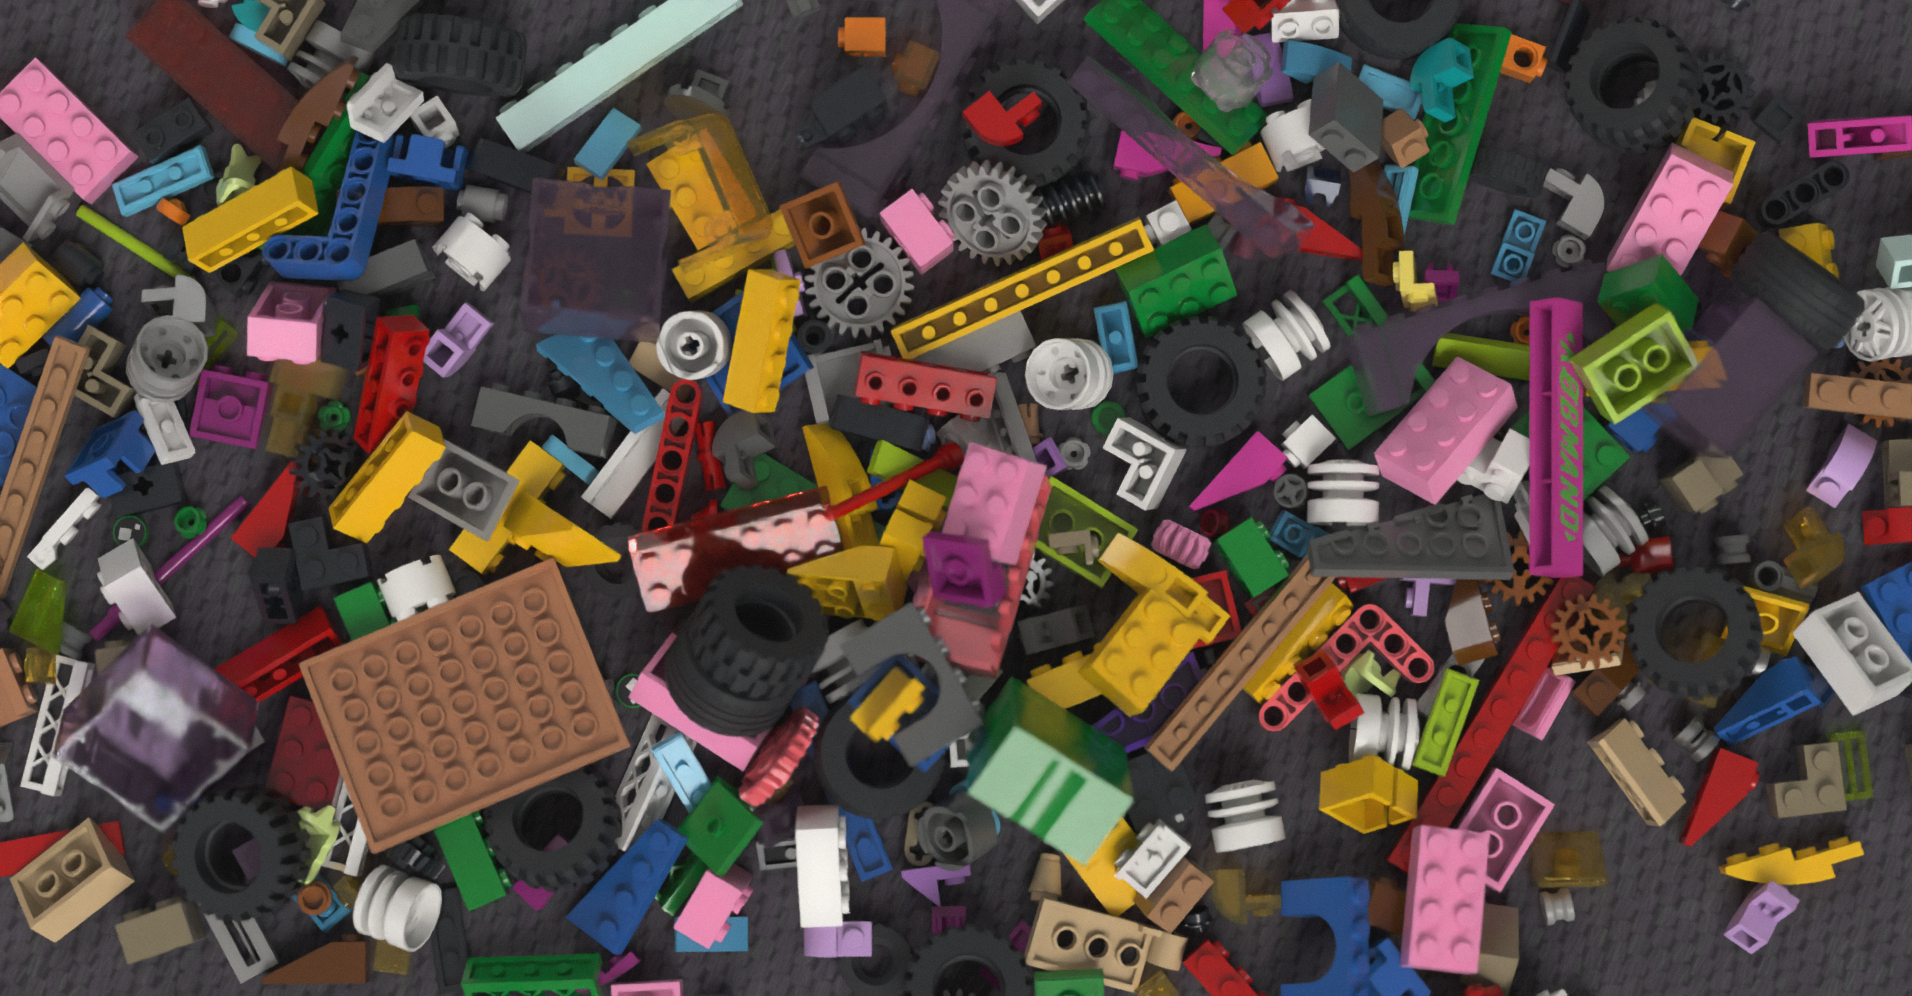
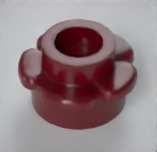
M1219 507L1206 510L1200 519L1202 533L1214 541L1228 533L1231 528L1228 512L1224 509L1221 510Z

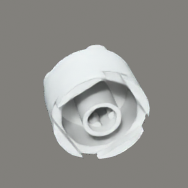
M1311 99L1300 103L1294 111L1286 114L1284 111H1277L1265 119L1267 125L1261 130L1260 134L1277 172H1281L1282 166H1285L1287 171H1292L1322 158L1320 152L1325 148L1308 135Z
M468 212L464 217L458 216L432 248L437 255L443 251L448 256L445 263L473 286L479 281L480 290L485 291L511 261L510 252L508 251L510 246L497 234H494L492 237L481 229L484 226L483 223Z
M702 310L686 311L670 317L665 322L657 339L656 350L661 364L667 371L683 379L696 380L712 376L726 365L732 354V339L726 324L714 313ZM693 340H698L700 343L697 350H690L689 344Z
M441 555L430 556L432 563L423 565L421 560L411 562L385 574L386 579L379 578L377 580L392 619H397L399 622L421 613L423 610L454 599L453 596L456 594V591Z

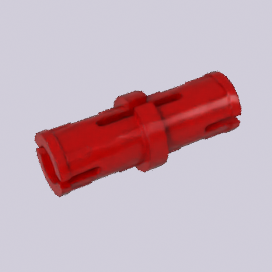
M706 421L703 424L698 423L696 430L699 454L696 456L697 462H701L705 491L727 488L722 462L712 455V444L716 434L715 421Z

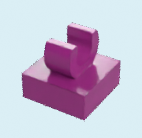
M1429 263L1427 269H1425L1422 283L1435 284L1438 302L1455 303L1459 285V271H1453L1451 264H1447L1446 270H1434V263Z
M966 905L932 906V934L935 932L939 934L945 931L946 927L956 925L957 928L965 927Z

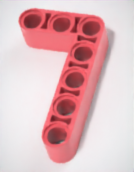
M1373 604L1363 605L1356 609L1347 621L1340 625L1327 638V641L1310 655L1311 657L1324 650L1340 672L1369 643L1408 682H1426L1434 672V663L1430 656L1380 607ZM1365 610L1372 611L1377 617V624L1371 630L1364 628L1360 623V615ZM1341 634H1346L1353 640V648L1347 654L1341 653L1336 647V640ZM1390 634L1398 636L1401 640V648L1395 654L1388 652L1384 646V641ZM1414 658L1422 660L1425 664V672L1419 678L1412 676L1409 672V663ZM1297 673L1291 675L1281 685V688L1258 709L1257 721L1263 729L1272 732L1283 729L1311 702L1312 699L1307 691L1305 697L1300 702L1291 700L1288 695V688L1292 683L1298 682L1302 684ZM1270 706L1277 707L1282 714V719L1276 726H1270L1264 720V712Z

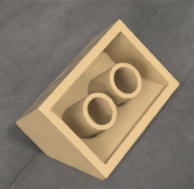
M1620 718L1587 743L1646 824L1660 827L1686 803L1681 795L1685 791L1673 775L1668 777L1661 766L1664 765V761L1654 748L1648 750L1641 740L1644 734L1633 720L1628 722L1626 718Z
M87 818L10 878L30 929L54 943L135 882L124 856L120 854L114 844L91 818Z

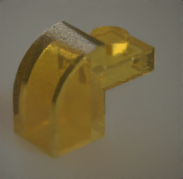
M281 383L278 384L269 415L274 417L265 450L288 457L298 455L299 452L294 448V445H304L303 435L308 434L309 427H312L317 407V395L315 393Z
M1813 506L1804 508L1783 525L1797 548L1783 561L1800 589L1818 583L1843 562L1845 546L1840 533L1829 534Z
M1611 572L1603 576L1595 584L1590 598L1592 594H1596L1597 603L1602 604L1605 599H1609L1608 609L1610 611L1615 608L1620 609L1619 614L1615 617L1616 620H1625L1627 622L1628 612L1625 605L1633 602L1635 596L1640 598L1643 593L1642 587L1648 580L1651 583L1653 581L1650 573L1642 575L1641 572H1636L1624 577L1622 583L1616 584ZM1591 610L1592 615L1599 620L1607 619L1600 612ZM1625 625L1619 629V632H1629L1628 627Z
M1245 869L1208 870L1209 876L1214 881L1209 887L1211 900L1215 908L1227 919L1240 924H1248L1247 910H1253V916L1273 915V909L1281 908V896L1278 893L1246 895Z

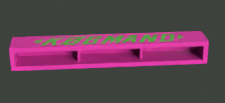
M1558 297L1530 301L1529 574L1552 578L1583 576V383L1569 361L1571 357L1583 350V303Z

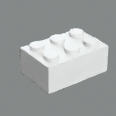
M1859 592L1813 611L1792 633L1853 716L1899 695L1912 682L1911 661Z
M837 804L797 807L796 848L801 928L842 926L843 914L849 913L850 886L847 873L846 816H839V805Z

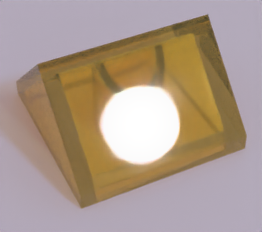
M1599 832L1537 833L1531 843L1532 886L1538 888L1608 886Z

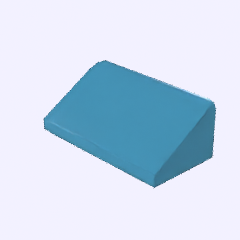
M1127 301L1095 307L1094 314L1100 346L1104 348L1110 357L1114 374L1138 368L1139 363Z

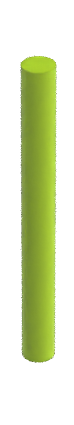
M83 204L78 209L76 216L174 279H176V275L191 277L182 271L181 266L176 263L172 264L163 258L162 254Z

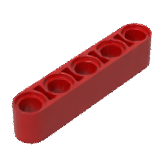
M682 378L673 384L670 390L643 520L644 535L653 542L666 540L674 533L677 525L704 396V388L698 379L687 380ZM682 384L692 385L695 389L696 397L692 402H685L680 398L679 388ZM682 417L688 422L689 430L687 434L678 435L673 431L672 421L674 418ZM674 450L681 455L682 463L680 467L671 468L666 464L665 454L667 451ZM659 485H671L675 491L674 499L671 501L662 500L658 494ZM652 518H664L668 524L667 532L664 534L654 532L651 527Z

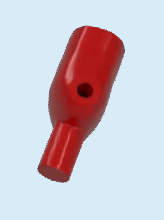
M1670 536L1648 538L1649 540L1641 547L1633 543L1635 552L1631 555L1624 552L1618 553L1621 562L1616 567L1630 565L1633 573L1640 577L1653 575L1664 570L1675 571Z

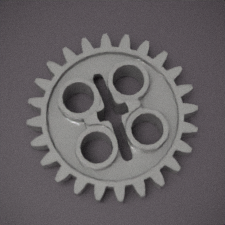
M985 160L981 166L976 161H973L968 168L963 165L957 173H954L949 178L947 184L941 190L943 196L938 201V204L944 207L939 213V217L948 219L946 223L954 232L955 236L953 238L961 241L958 250L962 251L968 247L971 249L970 258L973 259L977 254L982 255L983 264H986L990 257H993L996 266H999L1004 259L1009 265L1016 258L1023 260L1027 253H1031L1037 246V243L1044 235L1041 231L1047 224V222L1042 220L1046 209L1037 207L1043 198L1041 196H1032L1031 194L1036 186L1030 185L1026 187L1023 183L1027 176L1024 174L1016 178L1014 176L1015 167L1013 166L1008 172L1003 171V165L1000 161L994 168L991 167L989 160Z
M863 228L861 231L866 243L865 245L809 267L815 272V275L805 276L806 282L814 284V287L805 290L806 295L816 296V299L809 304L810 308L821 307L817 319L821 320L828 316L830 318L827 324L829 329L839 324V334L841 336L849 328L852 329L855 339L859 334V330L864 329L866 336L871 338V328L876 327L883 334V323L887 322L893 327L896 326L893 315L897 314L904 317L905 312L900 307L901 303L911 304L912 302L904 293L914 291V285L905 283V280L914 276L913 271L903 270L910 263L909 258L898 259L903 251L902 247L891 250L892 238L890 237L883 243L879 242V231L875 232L872 239L868 238L866 228ZM858 252H867L871 256L870 264L865 268L856 267L852 263L853 256ZM879 263L884 265L880 271L865 281L867 287L865 290L862 291L858 287L842 303H836V299L853 287V277L857 276L862 279ZM833 273H839L845 277L846 281L842 288L833 290L827 286V278ZM881 277L889 278L893 282L891 291L886 294L878 293L874 289V283ZM862 299L866 302L867 309L862 315L856 316L849 312L848 306L852 300Z

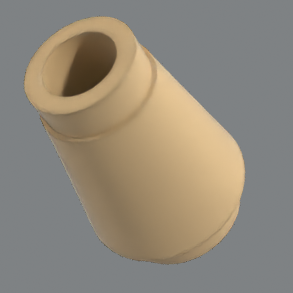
M1046 853L1040 854V860L1028 890L1031 893V902L1039 903L1041 896L1058 900V897H1062L1060 856Z

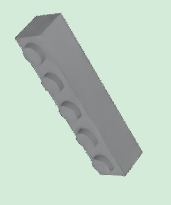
M989 372L993 373L997 378L990 420L1001 451L1038 463L1006 373Z

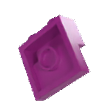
M213 365L212 371L202 369L189 436L258 449L264 416L268 415L274 383L265 382L267 375L246 371L244 378L232 375L233 368Z
M929 531L922 537L934 598L948 600L950 603H967L977 605L980 608H989L995 606L1006 595L1002 566L999 563H992L989 540Z

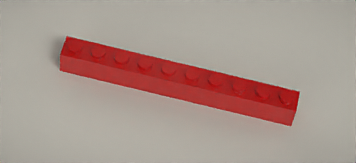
M1578 576L1555 578L1552 587L1547 591L1462 730L1446 775L1441 777L1435 774L1417 804V818L1406 822L1384 860L1408 874L1412 829L1421 825L1449 828L1561 644L1552 643L1551 641L1553 636L1559 634L1558 631L1551 629L1552 623L1561 622L1555 615L1556 611L1566 612L1565 601L1569 600L1575 605L1580 594H1582L1585 602H1587L1595 586ZM1577 612L1568 619L1565 630L1571 628L1577 618Z

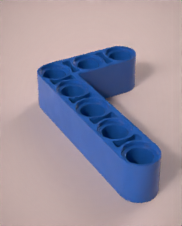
M356 130L328 237L276 235L264 244L262 254L278 274L285 278L350 281L359 278L364 273L390 177L387 166L389 157H393L396 142L394 134L385 143H382Z

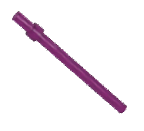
M240 495L207 525L203 534H197L195 538L191 539L154 573V577L161 586L240 515L250 503ZM116 603L107 610L108 615L89 631L90 635L97 642L117 624L123 625L118 615L121 610Z

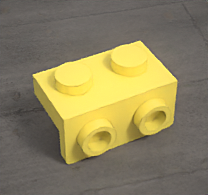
M1399 251V262H1393V280L1396 291L1401 293L1404 308L1410 307L1411 311L1424 312L1429 311L1430 306H1438L1435 284H1417V267L1413 251Z

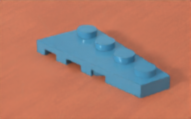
M595 314L536 344L537 352L544 358L548 357L557 365V369L564 375L571 376L581 385V389L590 397L593 395L604 404V409L634 434L664 419V411Z

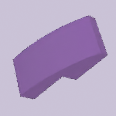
M1271 33L1245 37L1241 46L1253 72L1250 82L1261 108L1292 102L1294 97L1290 77L1281 72L1283 52L1280 43L1272 42Z

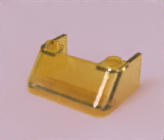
M712 113L676 120L627 141L634 156L664 143L672 153L677 155H686L698 150L724 212L711 217L705 225L704 234L710 248L678 261L684 274L767 239L772 233V217L732 124L726 116Z

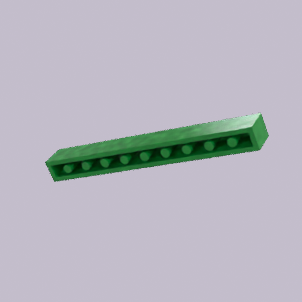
M369 582L333 598L352 641L398 622L397 619H391L380 587L378 588L374 582ZM481 810L433 829L468 911L477 909L510 894L508 887L512 885L507 869L505 867L499 868L494 857L496 854L491 850L487 840L490 835L486 837L481 824L485 823V818Z

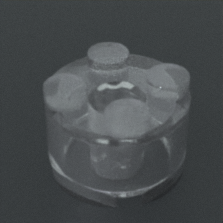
M1230 29L1217 34L1197 60L1194 72L1191 75L1192 82L1214 100L1219 109L1225 112H1230L1233 108H1243L1250 104L1273 74V68L1270 70L1269 67L1271 57L1267 49L1253 36L1247 33H1243L1242 36L1232 34L1234 30Z

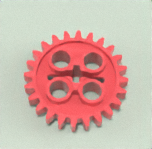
M804 706L802 708L799 707L796 711L793 710L789 717H785L781 726L777 725L769 733L758 750L759 754L752 759L751 764L746 770L745 777L741 780L743 784L738 789L740 791L738 796L752 807H758L760 803L763 804L766 801L767 797H772L776 788L780 789L786 783L794 769L798 766V760L805 755L806 749L812 743V737L816 733L815 728L819 725L817 722L819 717Z

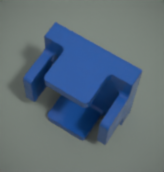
M397 134L393 157H389L387 171L396 180L431 187H443V189L458 192L463 190L465 182L464 171L468 156V150L465 146L457 145L453 168L450 169L453 151L448 148L444 149L445 142L442 139L413 134L410 137L406 157L409 140L405 135Z
M134 410L94 428L64 477L73 485L82 481L86 482L102 498L122 491L126 484L114 473L117 469L118 461L122 459L135 473H140L145 469L155 452V448L151 445V440L139 429L144 418Z
M1375 938L1368 944V959L1374 958V962L1370 964L1368 972L1369 996H1428L1431 993L1412 968L1400 966L1401 954L1389 938Z

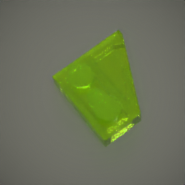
M36 569L9 632L49 652L59 654L67 582Z

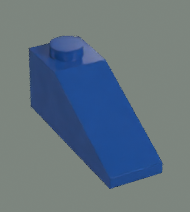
M1797 656L1781 660L1776 666L1765 670L1714 727L1716 734L1731 747L1820 704L1821 700L1810 670Z

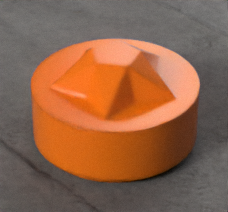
M162 197L156 205V210L181 226H185L191 217L187 213L185 204L177 198L166 200Z

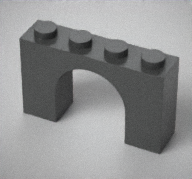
M913 603L901 608L840 645L859 677L888 659L902 654L922 657L935 668L940 680V696L936 706L926 717L893 736L911 767L984 725L981 717L986 715L977 697L969 699L963 687L968 685V682L959 667L951 669L945 657L951 653L941 636L934 639L927 627L933 623L923 606L916 609Z

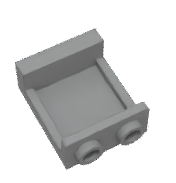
M16 133L0 141V199L29 226L23 237L26 242L29 243L39 237L45 239L55 230L56 224L54 222L69 208L70 203L68 200L75 188L19 133Z
M881 339L874 340L873 343L818 356L814 354L808 355L814 368L805 373L817 424L829 423L837 394L860 399L853 392L860 351L891 356L889 345L882 347ZM880 400V405L894 408V402Z

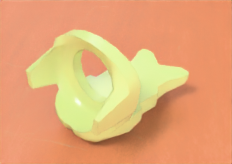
M239 144L233 145L229 166L225 168L223 178L219 180L216 187L218 207L255 186L254 173L261 164V159L258 155L247 156Z
M1369 649L1365 654L1356 655L1343 668L1341 677L1354 696L1357 693L1363 694V692H1367L1373 685L1391 698L1396 693V685L1401 674L1393 669L1383 677L1379 664L1373 659L1374 653Z
M331 805L317 812H314L313 808L305 806L297 811L302 818L298 822L301 829L306 828L308 834H310L306 845H308L307 848H311V859L305 860V865L309 867L307 878L299 880V882L304 884L310 883L318 874L340 831L339 821L333 819L336 809Z

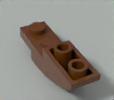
M352 55L331 68L299 100L277 137V140L289 145L277 174L290 167L301 173L309 156L303 153L307 142L314 144L322 126L316 122L328 127L333 117L338 120L340 119L347 104V101L342 99L346 87L353 89L360 74V70L355 68L359 60L358 57Z
M1375 160L1354 173L1349 169L1351 197L1349 206L1351 217L1362 221L1363 280L1385 287L1395 284L1393 280L1394 251L1405 249L1404 230L1398 201L1392 185L1381 165Z

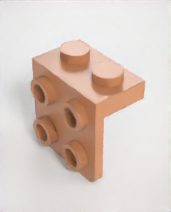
M9 648L0 649V728L39 711L35 703L37 702L36 693L31 684H27L22 672L24 671L23 662L19 654Z

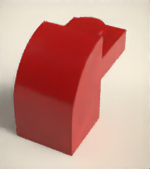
M988 91L963 111V118L983 141L995 146H1009L1023 139L1024 133L1018 125L1022 123L1026 127L1041 115L1038 110L1042 107V101L1033 91L1006 112L994 95Z
M1912 507L1862 511L1864 545L1912 543Z
M1324 650L1294 666L1314 705L1324 720L1329 722L1334 730L1352 722L1353 719L1365 713L1359 701L1346 686L1336 665Z

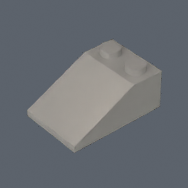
M444 439L446 448L443 455L438 461L432 463L425 472L422 481L413 487L408 498L483 540L489 541L520 480L469 450Z

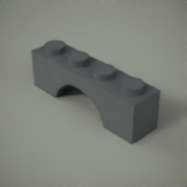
M493 383L492 389L481 386L471 426L480 430L512 437L516 430L529 420L541 417L551 418L562 428L568 449L608 459L617 419L608 416L606 409L589 405L588 411L577 409V402L557 398L556 403L543 401L545 395L525 390L524 396L512 394V387Z

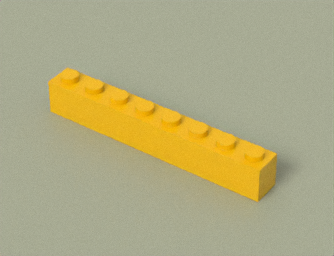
M1137 217L892 327L891 333L902 358L913 359L1150 253L1154 249L1140 218Z

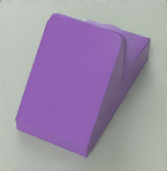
M970 864L957 871L945 870L935 865L901 870V874L905 881L938 907H941L937 880L944 879L945 885L965 883L964 876H971Z

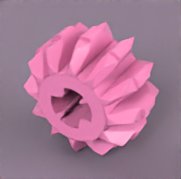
M1171 520L1162 521L1153 535L1154 539L1151 544L1155 551L1192 569L1200 568L1202 562H1205L1211 545L1208 538Z

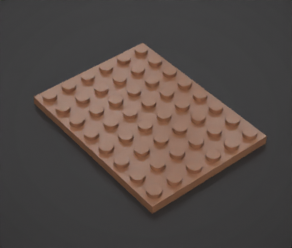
M554 557L298 663L369 848L373 854L631 747Z

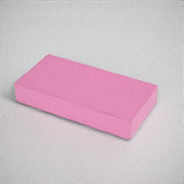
M1546 667L1512 725L1543 741L1576 681L1564 674L1555 676L1553 669Z

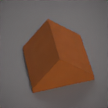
M840 181L779 206L805 269L866 244Z

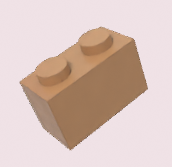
M1184 855L1147 899L1138 893L1133 901L1146 917L1171 934L1214 881L1200 865Z

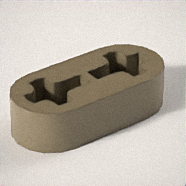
M927 801L922 802L918 807L911 810L908 819L904 848L905 856L911 864L916 866H924L933 859V855L929 853V855H923L922 860L918 861L915 860V854L910 853V847L916 846L918 843L917 824L919 820L915 819L914 815L915 812H921L922 807L930 808L934 805Z

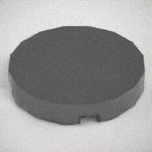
M682 84L669 87L664 104L667 110L676 118L689 125L708 131H720L726 128L731 111L730 109H724L725 103L720 97L694 85H689L688 90L681 89Z

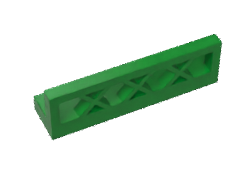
M1359 275L1352 278L1343 287L1322 301L1402 410L1423 396L1435 383L1433 377ZM1346 292H1349L1356 302L1354 316L1340 314L1332 302ZM1359 309L1362 310L1367 318L1358 317ZM1345 319L1353 320L1352 329L1347 324ZM1357 321L1373 325L1376 330L1374 343L1362 342L1355 335ZM1379 335L1386 343V345L1378 344ZM1365 347L1373 348L1372 357ZM1377 349L1389 350L1396 357L1394 371L1379 368L1375 362ZM1399 363L1407 373L1398 372ZM1384 374L1393 375L1392 384ZM1397 376L1411 378L1419 390L1403 401L1395 390Z
M717 776L677 830L680 831L717 781L724 784L752 812L755 806L752 807L738 796L740 791ZM690 849V855L685 861L673 864L669 871V883L662 892L658 890L654 898L659 901L664 911L673 916L709 867ZM679 869L674 875L673 870Z
M599 953L468 958L461 985L465 996H477L476 992H485L491 996H514L508 993L509 991H518L526 996H548L541 992L542 990H551L559 994L558 996H603L598 982L602 960ZM590 989L591 995H581L574 990Z

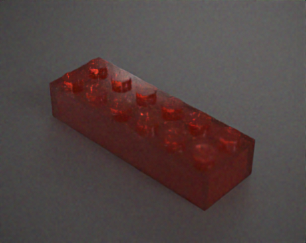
M157 0L125 37L273 170L278 172L289 145L277 140V137L299 101L186 0ZM316 122V123L322 125L321 128H320V131H319V133H318V135H319V134L324 130V128H325L326 126L323 125V124H321V123H319V122ZM307 142L305 149L311 144L310 142Z
M827 485L628 536L629 553L647 614L701 600L711 581L715 580L718 574L731 570L733 567L745 565L748 568L749 565H762V569L768 570V568L772 567L780 570V574L787 576L786 573L789 568L844 551L836 520L827 521L824 518V511L832 506Z

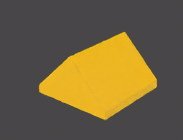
M1743 586L1752 597L1761 618L1763 640L1760 645L1770 648L1772 653L1787 656L1795 639L1792 633L1802 624L1809 610V604ZM1726 620L1721 634V639L1724 640L1727 639L1728 631Z

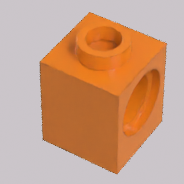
M845 17V27H838V47H845V56H861V53H863V56L886 57L885 18Z
M1511 34L1500 73L1531 83L1535 76L1541 77L1548 60V58L1543 57L1546 47ZM1518 52L1525 53L1529 57L1530 65L1528 67L1518 66L1514 61V54Z

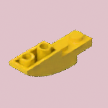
M829 423L806 425L802 429L820 492H829L832 506L871 487L858 456L841 431L829 428ZM876 500L836 519L844 551L860 545H879L871 517V512L878 509Z
M1120 533L1114 536L1097 559L1138 594L1152 588L1203 632L1200 639L1206 644L1212 642L1230 617L1228 613L1206 596L1208 592L1163 558Z
M1848 836L1828 841L1829 848L1816 851L1815 846L1795 851L1796 858H1793L1791 848H1780L1778 843H1773L1758 848L1760 854L1747 858L1746 852L1726 858L1727 864L1719 866L1722 874L1737 879L1764 884L1772 880L1778 885H1798L1835 878L1831 864L1861 856L1864 853L1860 841H1849Z

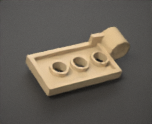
M1041 896L1024 955L1026 956L1025 961L1027 965L1049 971L1103 968L1104 985L1137 993L1146 961L1159 967L1179 971L1189 937L1174 932V935L1169 934L1160 927ZM1063 930H1071L1073 933V941L1067 947H1059L1057 944V936ZM1096 938H1102L1105 942L1103 952L1096 956L1090 955L1089 944ZM1129 946L1135 947L1136 958L1129 964H1123L1120 959L1122 950Z

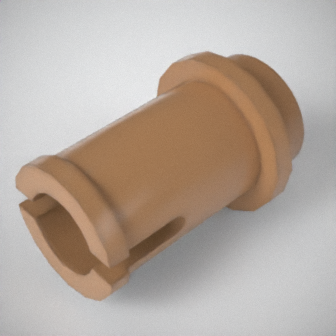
M1030 403V407H1028L1029 418L1027 415V404L1018 405L1031 446L1035 447L1041 443L1040 439H1043V434L1039 430L1038 404Z

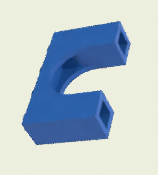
M1353 877L1281 881V915L1297 918L1322 917L1331 926L1336 940L1335 959L1328 973L1320 980L1312 983L1281 984V996H1369L1368 972L1370 963L1368 959V937L1370 928L1368 925V902L1370 894L1368 880Z

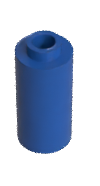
M88 286L80 295L81 299L42 336L43 339L50 346H52L54 337L59 335L78 343L88 325L97 328L114 310L109 305L113 299L99 286L95 290Z

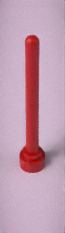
M949 441L938 447L934 457L827 508L824 511V518L827 521H834L906 486L909 480L916 481L939 469L942 471H952L963 465L964 454L956 442Z

